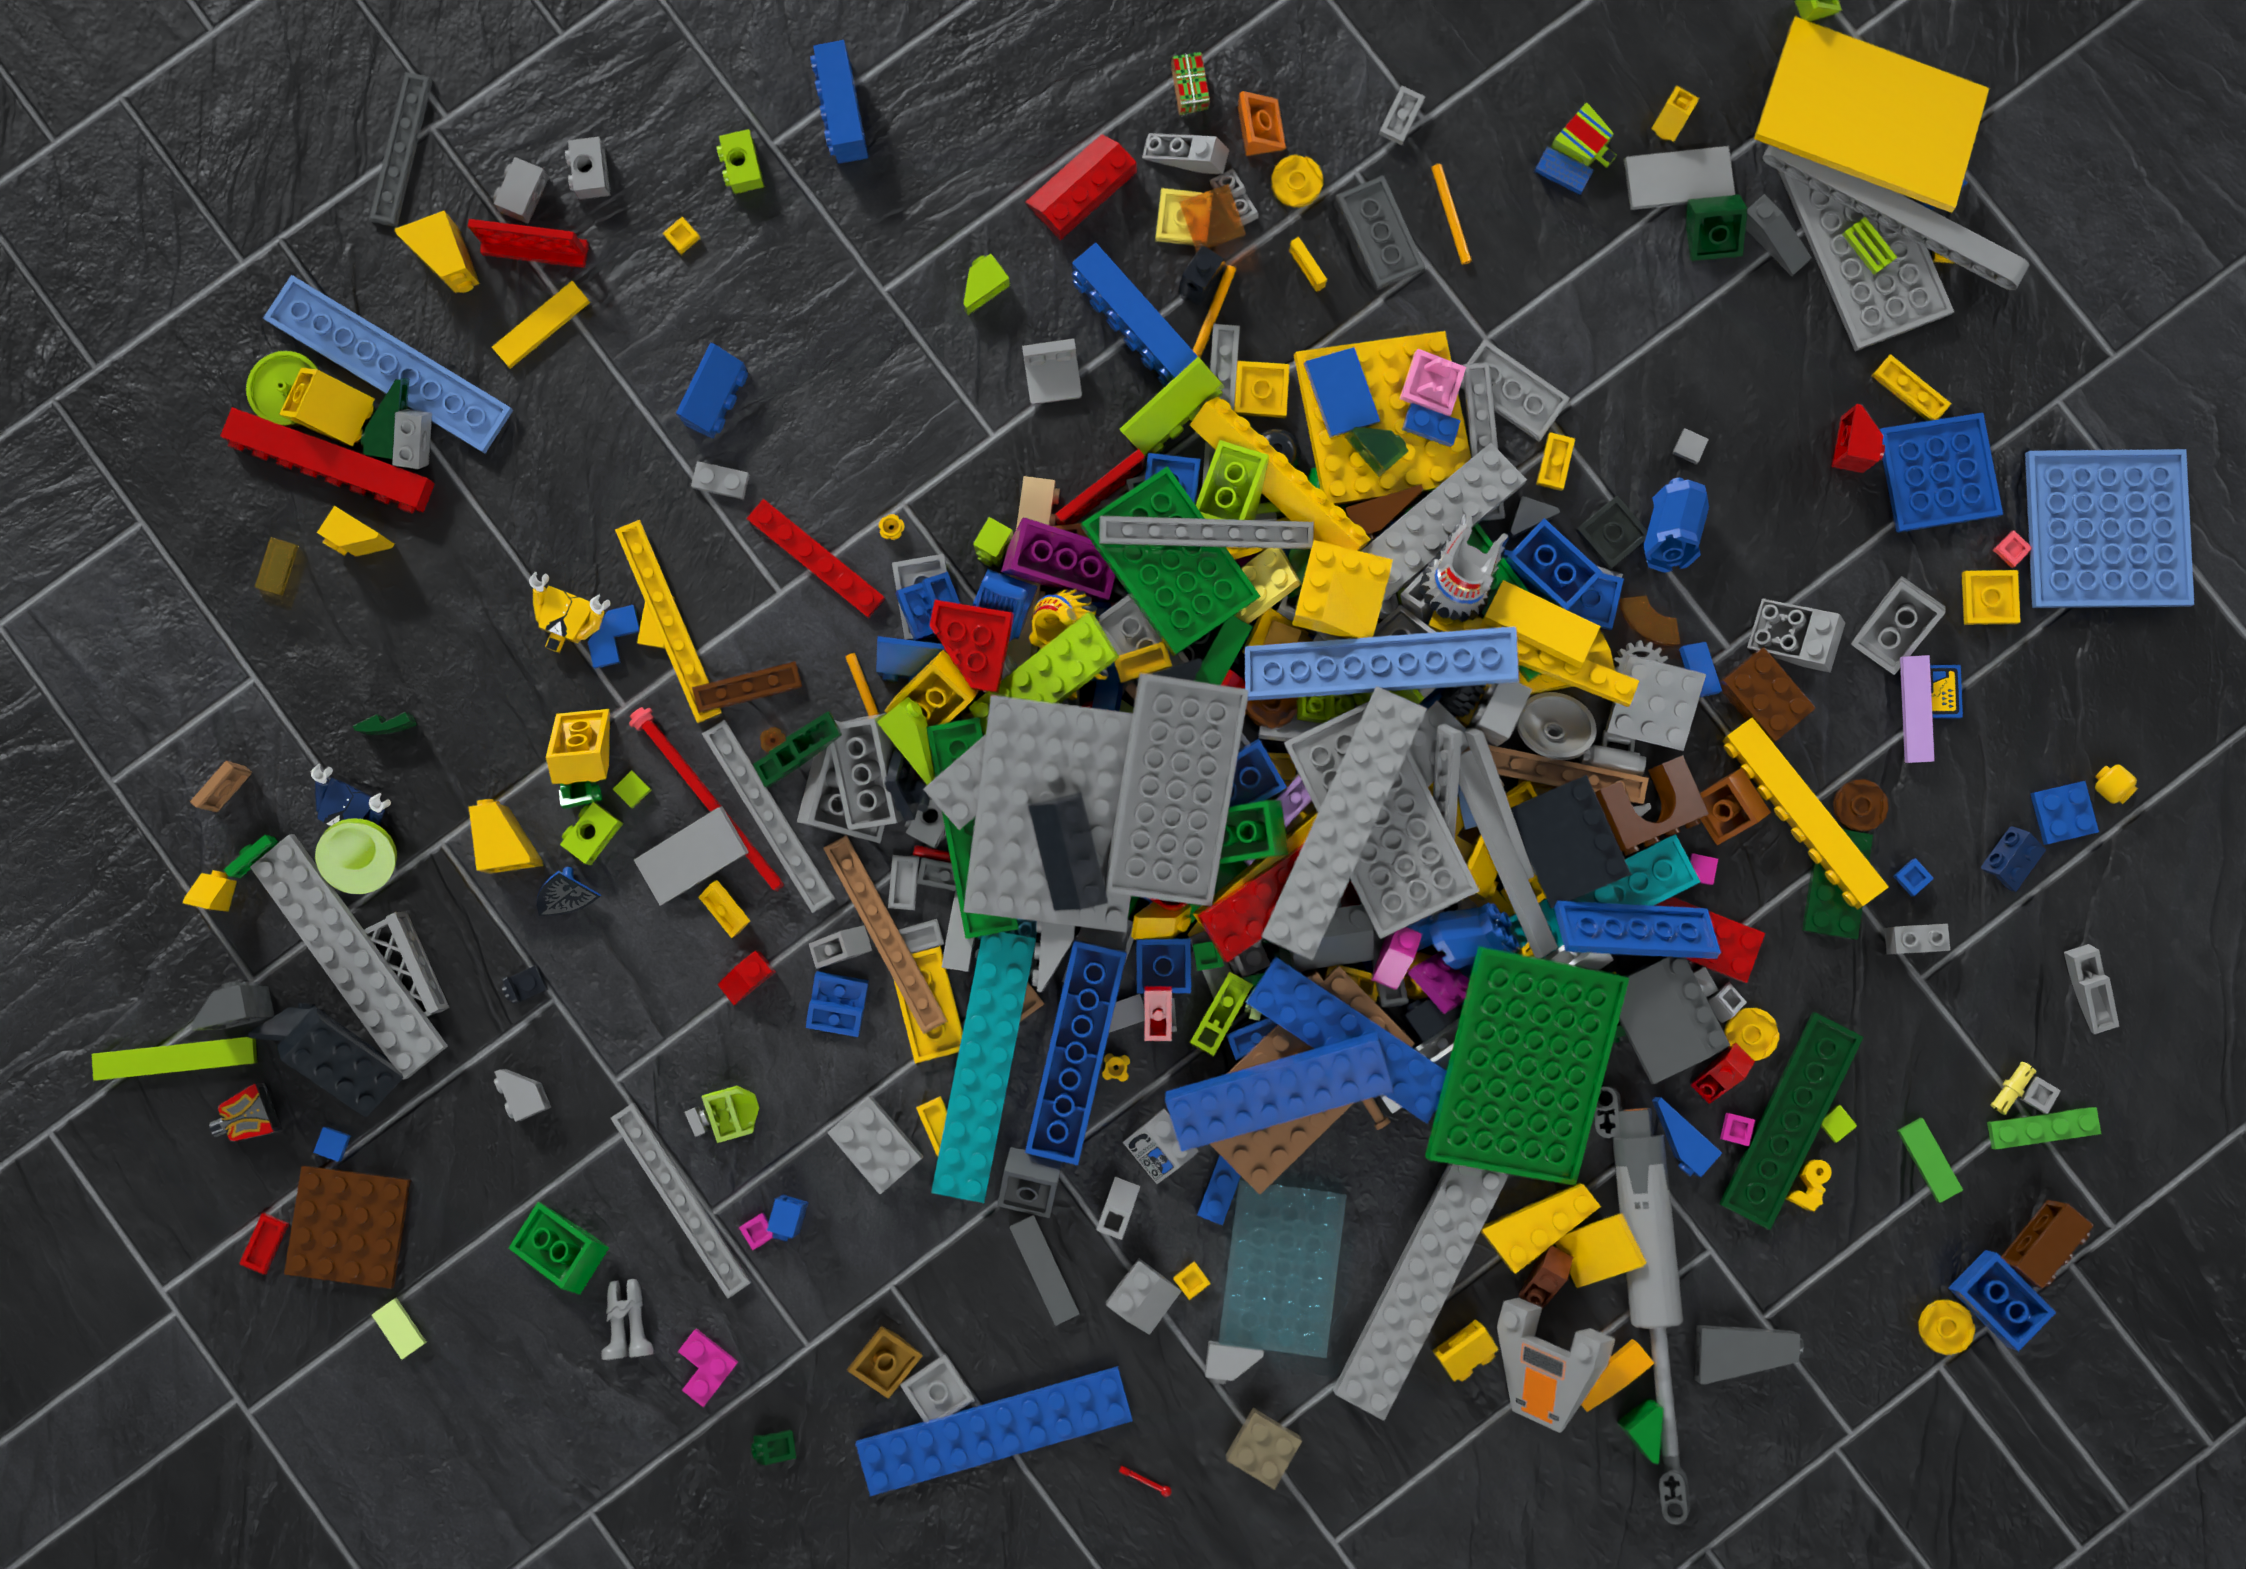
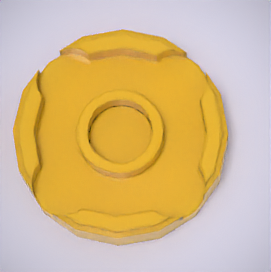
M1291 155L1282 159L1275 166L1271 178L1275 197L1290 207H1304L1311 204L1319 196L1323 186V174L1319 165L1306 156Z
M1743 1008L1739 1010L1734 1017L1727 1020L1724 1034L1730 1044L1728 1048L1737 1043L1754 1061L1769 1057L1776 1049L1779 1041V1032L1775 1019L1766 1011L1758 1008Z
M1948 1299L1937 1300L1929 1304L1921 1313L1918 1323L1919 1334L1924 1344L1931 1350L1944 1355H1952L1966 1350L1973 1341L1975 1324H1973L1972 1315L1969 1310L1962 1304Z

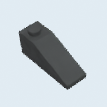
M1765 194L1748 208L1746 230L1793 276L1812 257L1789 221Z

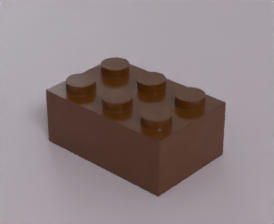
M1764 647L1753 653L1719 682L1722 693L1744 719L1748 721L1753 717L1773 743L1816 709Z
M2047 1200L2001 1258L2028 1285L2043 1289L2044 1286H2049L2055 1280L2057 1270L2072 1259V1252L2075 1248L2089 1238V1231L2094 1225L2069 1204Z

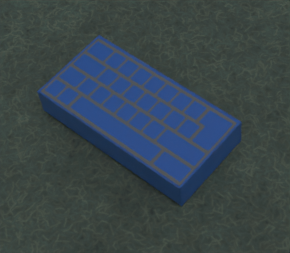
M1547 146L1534 172L1581 195L1594 169Z

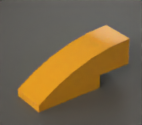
M1631 1339L1613 1356H1610L1607 1367L1581 1404L1587 1412L1623 1389L1654 1364L1637 1341Z

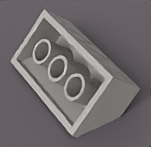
M887 713L836 723L842 736L830 745L848 830L895 824L904 819L901 812L897 811L891 793L886 790L884 779L889 770V760L893 755L894 745L877 721Z

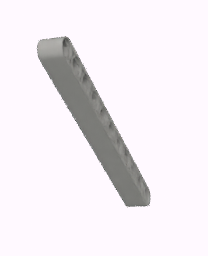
M1771 145L1768 146L1763 155L1764 162L1769 166L2005 289L2016 290L2029 267V263L2024 258L1900 193Z

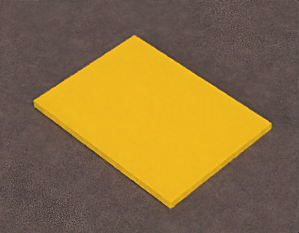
M1795 16L1754 139L1952 213L1956 208L1989 88Z

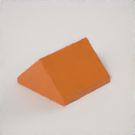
M1246 91L1240 92L1238 110L1246 156L1286 149L1278 99Z

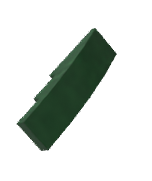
M828 711L786 737V741L769 751L770 754L755 762L753 766L764 787H770L811 760L842 736V733L831 712Z

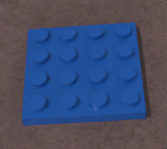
M1983 413L1879 429L1883 434L1882 444L1885 445L1882 459L1896 532L2003 515Z

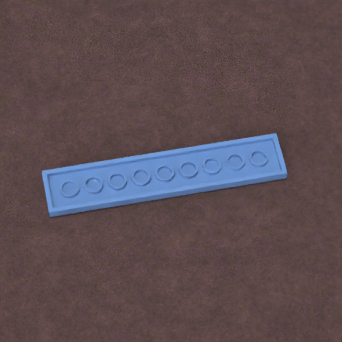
M293 275L290 276L263 317L270 324L386 394L395 379H410L407 407L416 411L432 413L433 423L484 454L513 411L511 407Z
M1516 627L1245 646V689L1249 690L1247 701L1374 692L1376 686L1386 691L1519 682Z

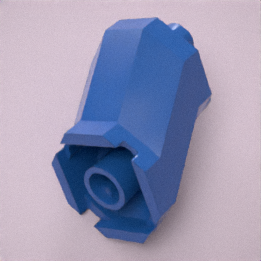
M1675 478L1652 498L1654 509L1644 543L1648 567L1665 573L1672 571V567L1679 565L1680 569L1687 568L1701 555L1699 544L1709 510L1705 485L1691 480H1684L1683 478Z
M1487 903L1477 908L1442 912L1430 918L1431 922L1428 928L1433 943L1438 951L1444 950L1446 956L1442 958L1454 970L1466 965H1473L1478 946L1515 953V951L1520 949L1517 938L1512 935L1510 930L1512 926L1511 919L1506 912L1500 913L1494 903Z

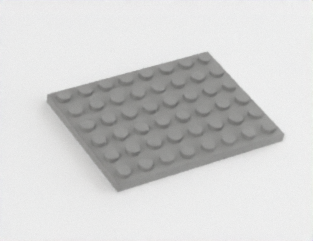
M991 695L963 912L1126 932L1131 895L1106 892L1107 904L1082 910L1054 911L1028 805L1082 792L1105 886L1133 713Z

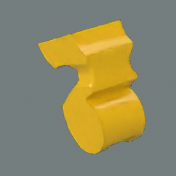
M1808 1160L1801 1166L1798 1175L1808 1190L1806 1193L1793 1190L1788 1193L1786 1200L1805 1210L1815 1211L1819 1205L1823 1204L1822 1197L1826 1189L1822 1184L1830 1179L1832 1173L1829 1164L1822 1160Z

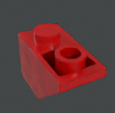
M1734 1043L1719 1054L1690 1085L1710 1104L1744 1080L1755 1061L1737 1043Z

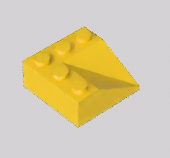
M1314 540L1292 625L1346 639L1373 637L1393 559Z

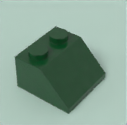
M1740 195L1688 199L1686 229L1691 261L1743 256L1748 208Z

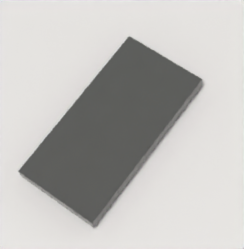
M1384 175L1336 195L1338 205L1377 290L1425 270L1424 263Z

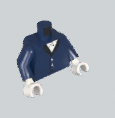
M321 764L312 769L311 776L315 780L318 820L328 824L329 827L345 819H364L380 825L385 808L391 804L389 799L381 802V793L371 797L340 780L331 778L329 781L328 777L333 772L331 767H327L324 773L320 770Z

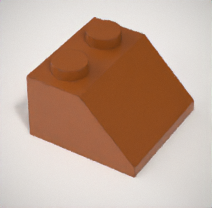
M1742 768L1700 793L1709 813L1701 817L1700 820L1717 845L1755 825L1771 813Z

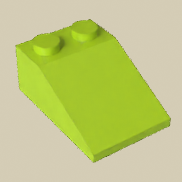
M1219 440L1196 503V507L1204 518L1255 520L1269 455Z

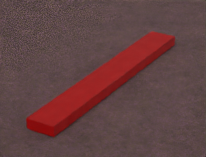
M651 720L644 722L641 727L708 810L712 812L716 808L721 807L720 803L658 726ZM726 812L749 852L745 856L774 891L780 890L784 886L783 881Z

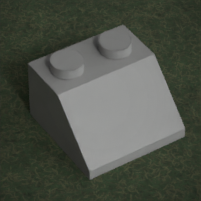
M1138 1258L1108 1298L1106 1305L1126 1321L1150 1335L1182 1290Z

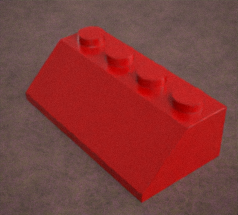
M1101 134L1032 195L1025 204L1059 240H1062L1136 173V161L1118 142Z

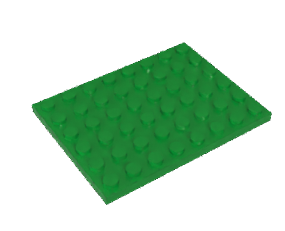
M1478 946L1425 1157L1438 1162L1576 1186L1630 978L1615 973Z

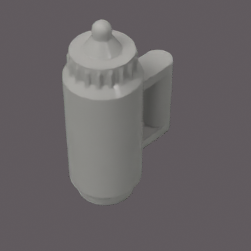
M1605 730L1602 733L1601 746L1594 744L1586 753L1577 757L1579 764L1641 777L1644 774L1646 757L1634 752L1635 739L1608 733ZM1607 741L1628 745V751L1607 747Z

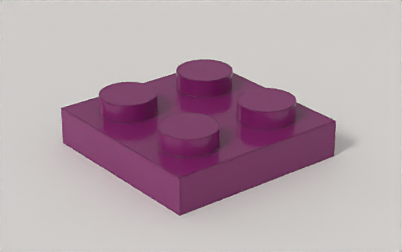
M1440 951L1414 966L1408 974L1445 1014L1465 1001L1470 980L1458 969L1454 970L1448 966L1442 958L1446 955Z

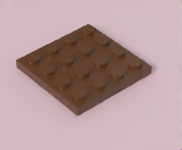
M301 1166L284 1274L389 1289L394 1288L411 1179Z

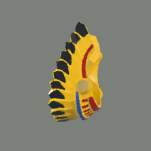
M1074 588L1065 589L1054 595H1047L1041 598L1036 603L1032 612L1031 623L1033 632L1029 636L1030 642L1042 649L1087 612L1093 613L1099 623L1100 618L1096 615L1097 607L1091 604V597H1087L1085 591H1077ZM1105 668L1095 677L1106 680L1108 677L1107 669ZM1076 692L1068 698L1071 700L1077 699Z

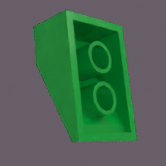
M1262 801L1228 808L1219 864L1289 855L1281 801Z
M537 1202L508 1249L561 1289L581 1294L610 1247L549 1207Z

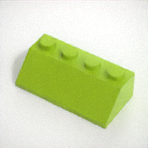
M1197 357L1120 428V431L1145 457L1148 458V453L1159 454L1165 447L1163 443L1170 437L1175 439L1184 430L1182 426L1188 420L1193 421L1207 401L1222 396L1223 392L1221 390L1225 386L1205 363Z

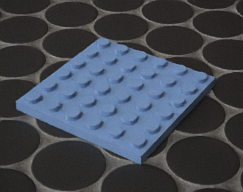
M2186 449L2028 451L2025 453L2029 545L2031 546L2032 608L2190 607L2194 605Z

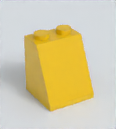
M445 211L395 229L396 234L455 293L468 292L473 289V286L480 284L459 227Z
M301 368L279 415L344 445L353 446L354 443L360 440L363 434V429L361 428L365 419H369L373 413L374 406L372 404L375 399L320 370Z
M493 799L478 800L477 805L469 806L477 871L492 874L543 866L541 857L509 807L501 805L499 801L493 802Z

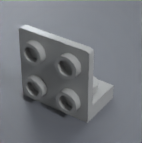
M1074 339L1022 346L1030 403L1032 405L1082 397Z

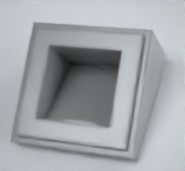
M1730 982L1726 983L1707 1000L1716 1018L1721 1023L1734 1017L1747 1003Z

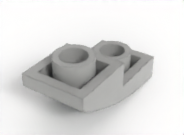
M1234 169L1210 180L1224 211L1235 229L1258 218V212L1248 198L1245 187Z

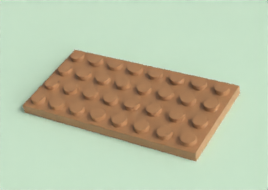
M1339 965L1323 979L1324 982L1319 984V986L1412 1047L1415 1044ZM1277 1024L1227 1074L1313 1050L1314 1048ZM1353 1103L1210 1143V1145L1260 1195Z

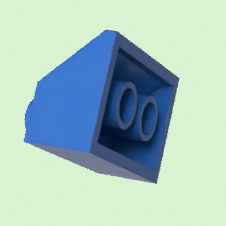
M711 342L676 414L685 426L714 439L716 433L722 431L725 424L724 416L727 410L733 408L737 398L735 394L738 387H742L745 384L748 373L742 361Z
M878 636L876 672L879 676H883L882 680L898 682V678L909 679V683L942 650L945 652L946 650L943 644Z

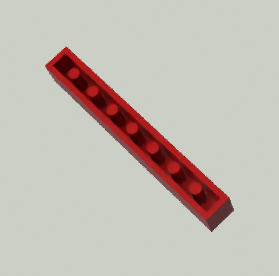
M233 407L220 437L228 441L227 446L243 452L244 448L252 450V455L266 461L268 457L277 459L276 464L288 469H292L293 466L301 468L300 472L307 476L316 478L317 474L326 477L325 482L340 487L341 483L350 486L349 490L362 496H365L366 492L375 495L373 499L389 505L390 501L398 503L399 509L412 514L414 510L424 513L435 485L426 477Z

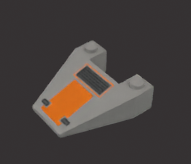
M1521 1298L1504 1301L1497 1330L1512 1411L1561 1433L1607 1367L1615 1339L1591 1328L1578 1331L1575 1334L1571 1352L1535 1337L1542 1307Z

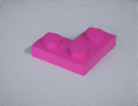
M697 1328L678 1350L681 1355L699 1368L682 1391L704 1407L738 1363L736 1359Z

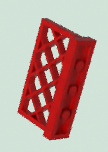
M475 219L468 220V228L481 242L480 253L482 255L585 268L589 242L585 239H578L572 231Z

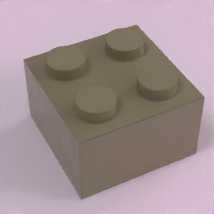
M1252 1408L1226 1453V1458L1228 1462L1275 1489L1302 1440L1300 1435L1257 1409Z

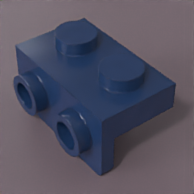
M2011 826L1981 868L1983 871L1995 875L2008 890L2016 892L2046 849L2030 832Z

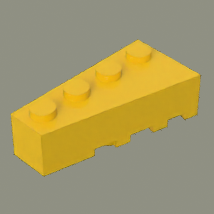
M1576 1183V1186L1571 1185L1546 1196L1544 1199L1530 1203L1519 1210L1485 1223L1480 1232L1507 1267L1516 1274L1601 1206L1583 1184Z

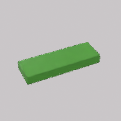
M1919 1118L1897 1130L1936 1202L1941 1203L1963 1191L1923 1118Z

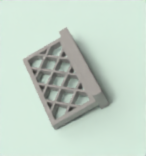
M407 911L394 912L387 916L386 919L364 929L375 946L378 943L388 947L384 958L393 970L398 971L397 976L400 981H402L404 974L411 976L414 983L411 991L408 992L413 998L423 1002L426 1009L424 1014L427 1018L450 1008ZM387 925L392 933L389 943L378 939L381 929ZM393 950L399 951L403 957L400 967L389 963Z

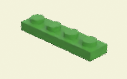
M2097 1107L1987 1122L1992 1149L2101 1134Z

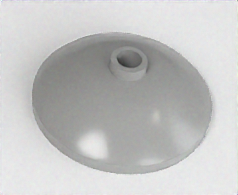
M1545 692L1530 697L1517 721L1518 732L1525 744L1536 753L1556 760L1574 759L1586 753L1592 746L1597 732L1594 717L1585 705L1571 696L1556 692Z

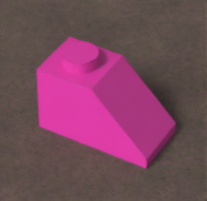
M1404 927L1387 935L1371 980L1396 990L1414 960L1422 934Z

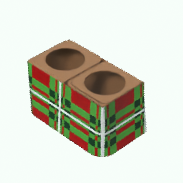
M1202 53L1172 56L1171 68L1180 116L1208 109L1209 93Z

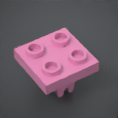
M1417 349L1414 353L1400 400L1450 416L1466 367Z

